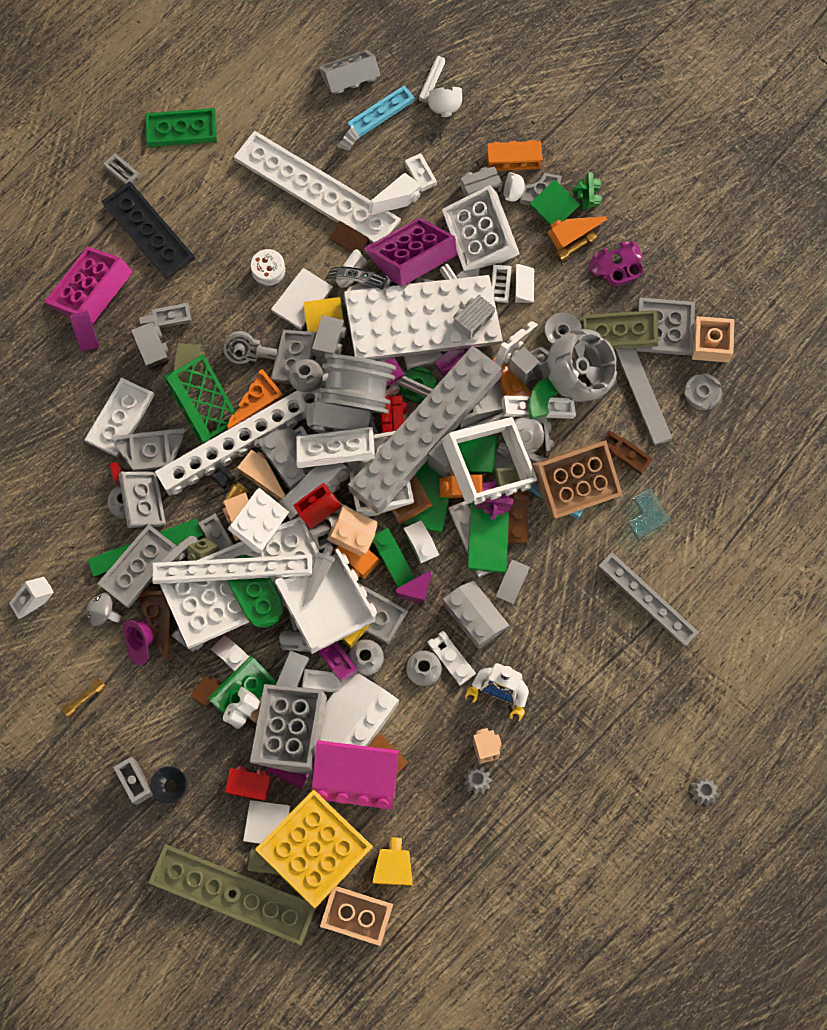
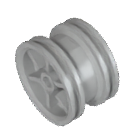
M324 355L327 363H324L322 368L328 370L326 387L319 388L318 392L322 396L317 398L318 402L366 410L371 413L389 414L386 405H390L391 401L385 398L387 382L395 379V376L391 375V373L396 371V366L353 356Z

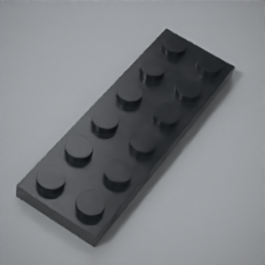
M130 181L101 201L106 210L166 280L195 259L193 253Z

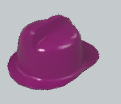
M127 620L123 624L127 652L131 661L140 666L145 664L148 659V647L153 641V632L146 620L139 622Z

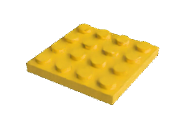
M313 789L260 843L255 851L316 909L366 856L373 846Z

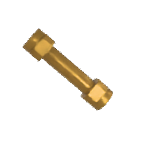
M591 230L584 234L582 239L565 249L563 247L556 252L557 259L560 262L565 261L576 250L586 244H592L597 240L596 234Z
M100 678L94 680L91 683L92 686L71 704L68 702L61 710L68 718L77 713L76 709L96 692L101 693L106 685Z

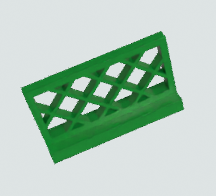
M204 354L173 372L162 376L200 443L209 441L211 437L226 429L229 422L221 421L223 412L226 410L231 415H234L235 410ZM199 361H202L205 366L203 374L194 372L195 364ZM182 371L189 372L187 383L181 382L177 374ZM193 374L202 376L200 387L190 384ZM206 377L214 382L212 390L203 388ZM189 387L199 389L196 400L189 397ZM202 390L211 392L209 403L200 401ZM215 394L221 395L223 399L221 407L212 404ZM199 403L208 405L206 416L199 415L197 411ZM211 407L220 409L218 420L209 417ZM208 420L216 421V429L209 433L206 427Z

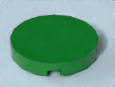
M416 366L404 372L405 377L431 389L436 387V380L432 372L424 367ZM399 385L403 397L412 403H422L426 398Z

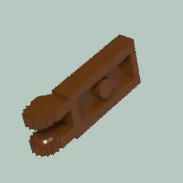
M608 431L606 433L607 437L614 443H617L614 447L607 442L611 454L642 475L652 462V457L625 438H621L614 432Z

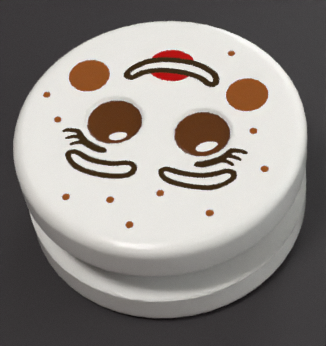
M270 249L261 250L256 253L251 260V271L254 279L259 284L265 286L279 283L285 275V264L282 256Z

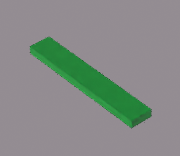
M197 518L159 532L176 546L191 535L196 537L197 540L204 537ZM132 543L88 559L94 578L105 575Z

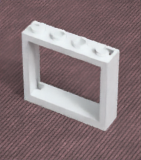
M512 417L451 432L441 439L466 504L472 502L475 505L480 504L486 498L494 500L501 497V494L504 493L508 496L517 492L518 489L525 491L530 489L531 484L538 480ZM502 432L521 481L477 493L457 443Z

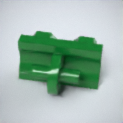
M590 172L587 173L586 178L578 181L577 185L572 188L573 194L578 195V199H581L582 210H587L590 206L598 207L602 202V196L594 194V191H599L601 180L595 179L593 173Z

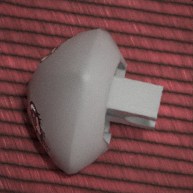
M102 593L88 602L86 613L92 626H99L106 622L107 619L119 622L121 615L112 610L113 603L109 593Z

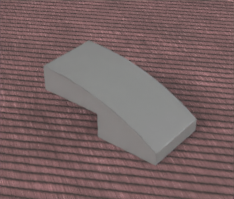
M512 559L496 597L514 604L530 567Z

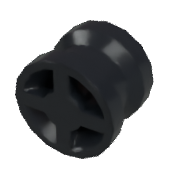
M223 465L220 467L219 472L211 475L222 489H225L229 482L235 480L231 472Z

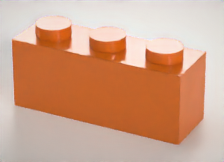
M541 141L487 143V162L489 168L495 167L496 171L541 169L542 167Z

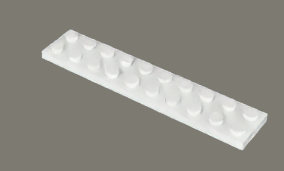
M256 131L252 133L234 156L236 162L338 223L340 220L369 237L371 244L394 232L401 223V218L389 211L369 214L371 200Z

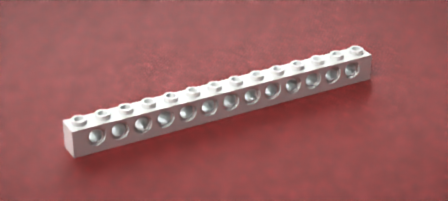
M382 358V359H374V360H375V361H380V362H385L386 360H388V359H390V358ZM328 373L323 375V381L316 390L311 392L295 391L155 471L168 495L180 493L184 487L196 484L201 477L209 476L222 465H229L236 457L246 455L250 449L259 447L258 441L273 431L293 428L299 421L306 419L305 406L309 405L306 401L308 399L317 401V398H321L322 394L318 391L319 388L326 387ZM292 408H298V409H299V410H298L297 412H295V413H291V412H290V410H291ZM276 417L283 418L280 422H274ZM261 426L266 427V429L262 432L257 431V429ZM243 436H250L247 441L241 440ZM227 445H233L231 450H225ZM212 454L217 455V457L213 460L208 459L209 456ZM194 464H201L198 469H192ZM179 473L184 474V476L180 479L175 478L176 475Z

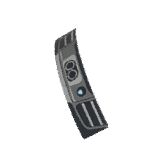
M354 267L331 268L325 280L348 279L358 281L381 290L384 289L388 280L383 275Z

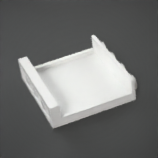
M336 549V554L332 555V557H335V561L331 565L315 597L303 608L302 605L311 575L291 576L284 580L280 577L275 580V587L312 654L375 622L376 608L372 603H368L366 599L368 595L364 587H359L355 571H350L347 565L349 561L344 553H340L339 549Z

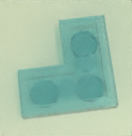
M651 488L633 498L643 513L628 522V526L637 540L670 522L671 518Z

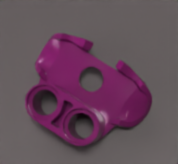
M620 242L621 248L606 253L608 251L607 248L602 249L591 258L589 271L595 276H602L611 287H619L635 281L643 273V266L640 263L643 256L636 242ZM615 254L619 255L622 259L621 263H613L612 256ZM629 269H636L637 275H633ZM613 274L619 275L620 281L614 280Z

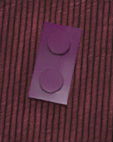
M337 642L319 650L320 656L340 682L357 673V668Z

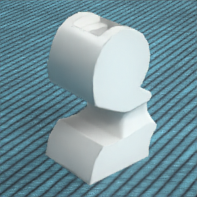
M242 686L238 691L239 703L229 704L223 715V721L231 724L236 729L244 725L247 717H250L251 713L257 710L261 703L253 693Z

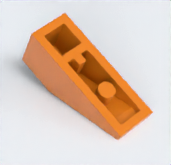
M604 216L566 219L563 222L558 220L550 225L552 229L547 233L556 248L560 250L608 219Z

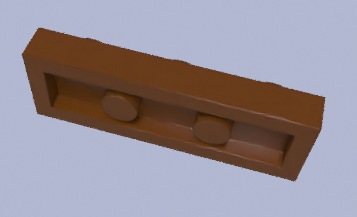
M518 489L517 492L509 495L510 499H513V505L509 510L508 544L527 545L529 489L525 491Z

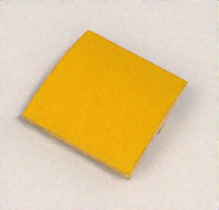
M340 297L304 302L308 332L318 331L322 315L343 320Z

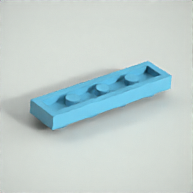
M404 85L350 120L348 127L353 126L359 135L358 138H360L413 103L415 97Z

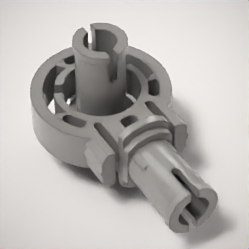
M243 331L229 334L224 342L225 356L236 364H244L249 361L256 362L259 357L275 361L277 349L259 345L260 340L253 339L250 334Z

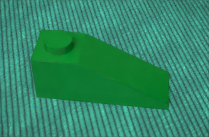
M386 528L374 535L371 543L397 588L414 580L415 577L389 529Z

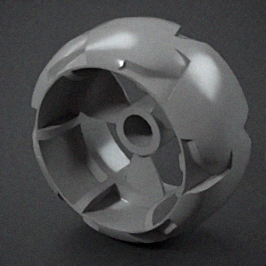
M577 329L565 333L553 343L549 350L547 366L549 367L551 383L562 396L570 397L571 401L587 402L600 398V396L611 389L617 376V360L614 349L607 339L602 338L594 330ZM575 348L579 358L572 360V351ZM584 351L589 356L592 366H590L588 360L583 357ZM586 374L591 383L590 386L580 382L578 376Z

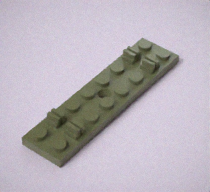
M167 844L164 845L148 882L151 885L299 945H302L316 910L306 900ZM231 890L236 891L235 898L229 897V892Z

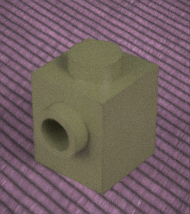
M206 537L188 545V561H197L219 551V546Z

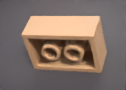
M336 886L330 893L320 927L381 946L393 904Z

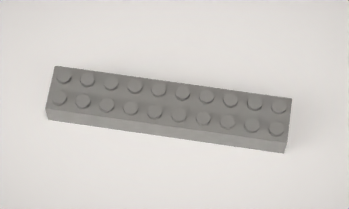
M472 346L375 454V459H371L348 484L349 492L376 514L380 515L428 460V453L448 433L456 429L501 378L502 368Z

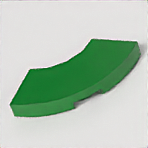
M549 377L541 380L531 392L528 399L530 419L544 417L549 414V400L558 393Z

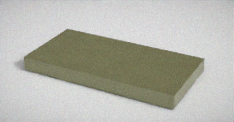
M657 310L583 315V329L598 332L602 338L609 341L613 349L658 346Z

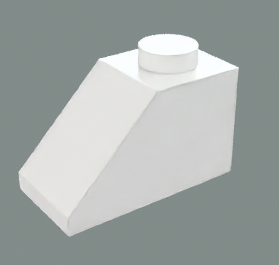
M422 521L403 528L419 563L439 555Z
M45 577L26 581L9 604L18 619L45 604L54 592Z
M225 635L211 648L233 671L249 657Z

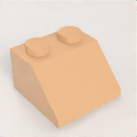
M342 505L326 540L362 557L367 553L374 538L377 521Z

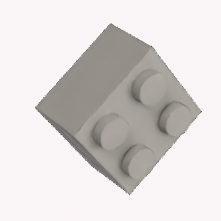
M153 322L131 330L148 369L169 361L167 356L170 355L166 343H161L160 339L163 338V335L158 325L154 326Z

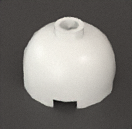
M453 87V91L449 89L444 90V88L430 90L427 93L429 107L433 112L441 114V117L452 116V113L456 112L461 106L462 89Z

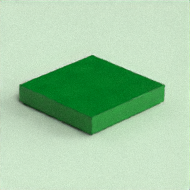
M553 180L529 204L549 226L558 220L561 222L565 221L580 206L556 180Z
M484 436L459 443V449L469 474H493L498 439L496 436Z

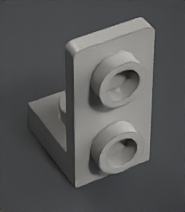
M547 416L535 420L543 427L545 457H549L550 452L553 451V440H549L551 422H547Z

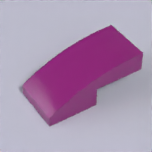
M85 311L70 315L81 352L99 348V342L89 312Z

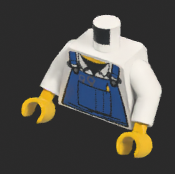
M498 663L492 668L481 669L472 683L473 687L467 689L465 699L468 695H473L472 702H475L479 693L478 689H480V691L508 703L516 704L517 707L511 712L510 718L512 719L514 714H518V721H521L525 714L522 707H525L529 692L527 686L522 681V674L509 666H503Z

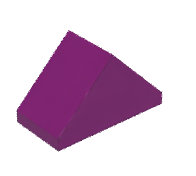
M428 571L396 589L397 597L425 604L431 582V572Z

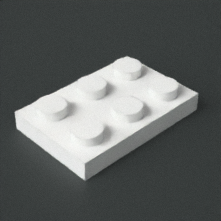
M258 488L228 527V530L259 554L289 511Z

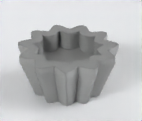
M353 126L350 127L337 146L338 148L349 151L359 135Z
M475 765L473 769L467 770L468 774L463 776L465 778L463 784L468 786V792L473 791L475 795L478 792L484 794L485 789H490L489 783L492 782V779L489 778L490 772H485L484 767L479 769Z
M704 777L702 780L697 778L696 783H691L693 789L689 792L693 794L692 800H697L698 805L704 803L708 806L710 802L715 803L714 797L719 796V794L716 792L718 786L714 785L713 780L708 781L707 777Z

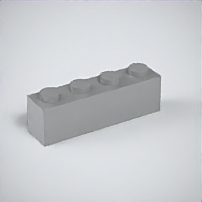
M346 462L315 466L279 504L289 511L287 516L290 520L298 518L300 516L293 504L323 482L334 492L335 488L342 481H345L353 470Z

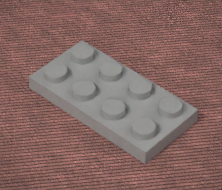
M148 524L97 584L129 608L152 581L153 563H160L177 546Z

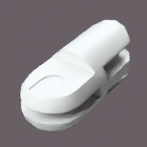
M356 249L342 267L363 269L367 264V260ZM336 279V283L341 288H347L354 282L348 279Z

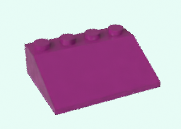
M420 217L364 248L365 252L386 276L400 286H404L421 277L423 274L457 255L455 236Z

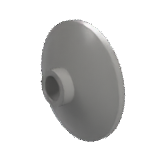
M557 313L547 320L545 335L548 341L553 344L562 336L559 333L560 331L568 333L582 329L575 316L569 313Z

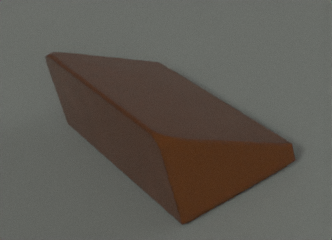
M340 220L330 237L331 241L351 253L357 249L361 255L365 251L364 248L370 244L369 237Z

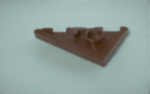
M144 591L138 597L143 608V614L147 618V623L157 640L158 648L163 654L164 659H170L173 613L163 591Z

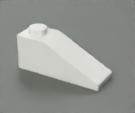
M404 173L371 200L368 213L371 215L406 207L410 203L416 202L420 197L421 184Z

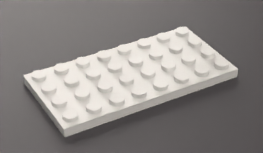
M489 275L406 284L404 286L384 287L383 290L371 288L344 292L355 357L374 360L465 349L472 346L498 345L503 342ZM478 295H481V297L495 307V313L469 340L453 326V316L459 309L463 311L466 308L465 305L470 298L473 297L475 299Z
M301 517L281 524L259 554L241 541L199 560L233 559L239 555L272 557L311 554L312 565H314L317 552L319 553L305 522ZM273 577V578H271V580H272L274 586H275V580L278 579V578H280V577ZM226 580L160 584L188 649L249 623Z

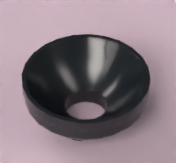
M165 766L157 770L150 783L153 796L158 801L167 804L175 803L182 799L188 787L185 774L179 768L173 766ZM170 780H174L177 784L173 792H168L165 788L166 783Z

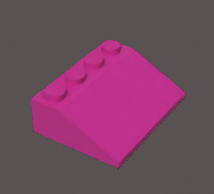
M87 246L45 300V303L69 318L70 315L88 311L94 324L133 271L120 257Z
M317 740L312 790L314 789L325 801L392 809L396 789L399 751Z

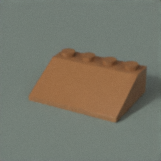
M606 440L532 463L538 479L535 483L553 519L623 495Z

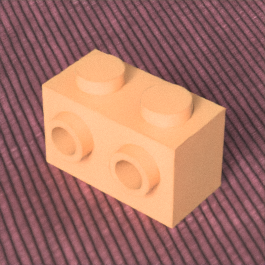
M488 728L476 731L477 734L473 736V744L479 764L499 759V749L501 746L499 735H495L494 730L488 731Z

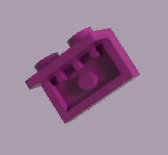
M470 348L448 350L434 362V365L445 377Z

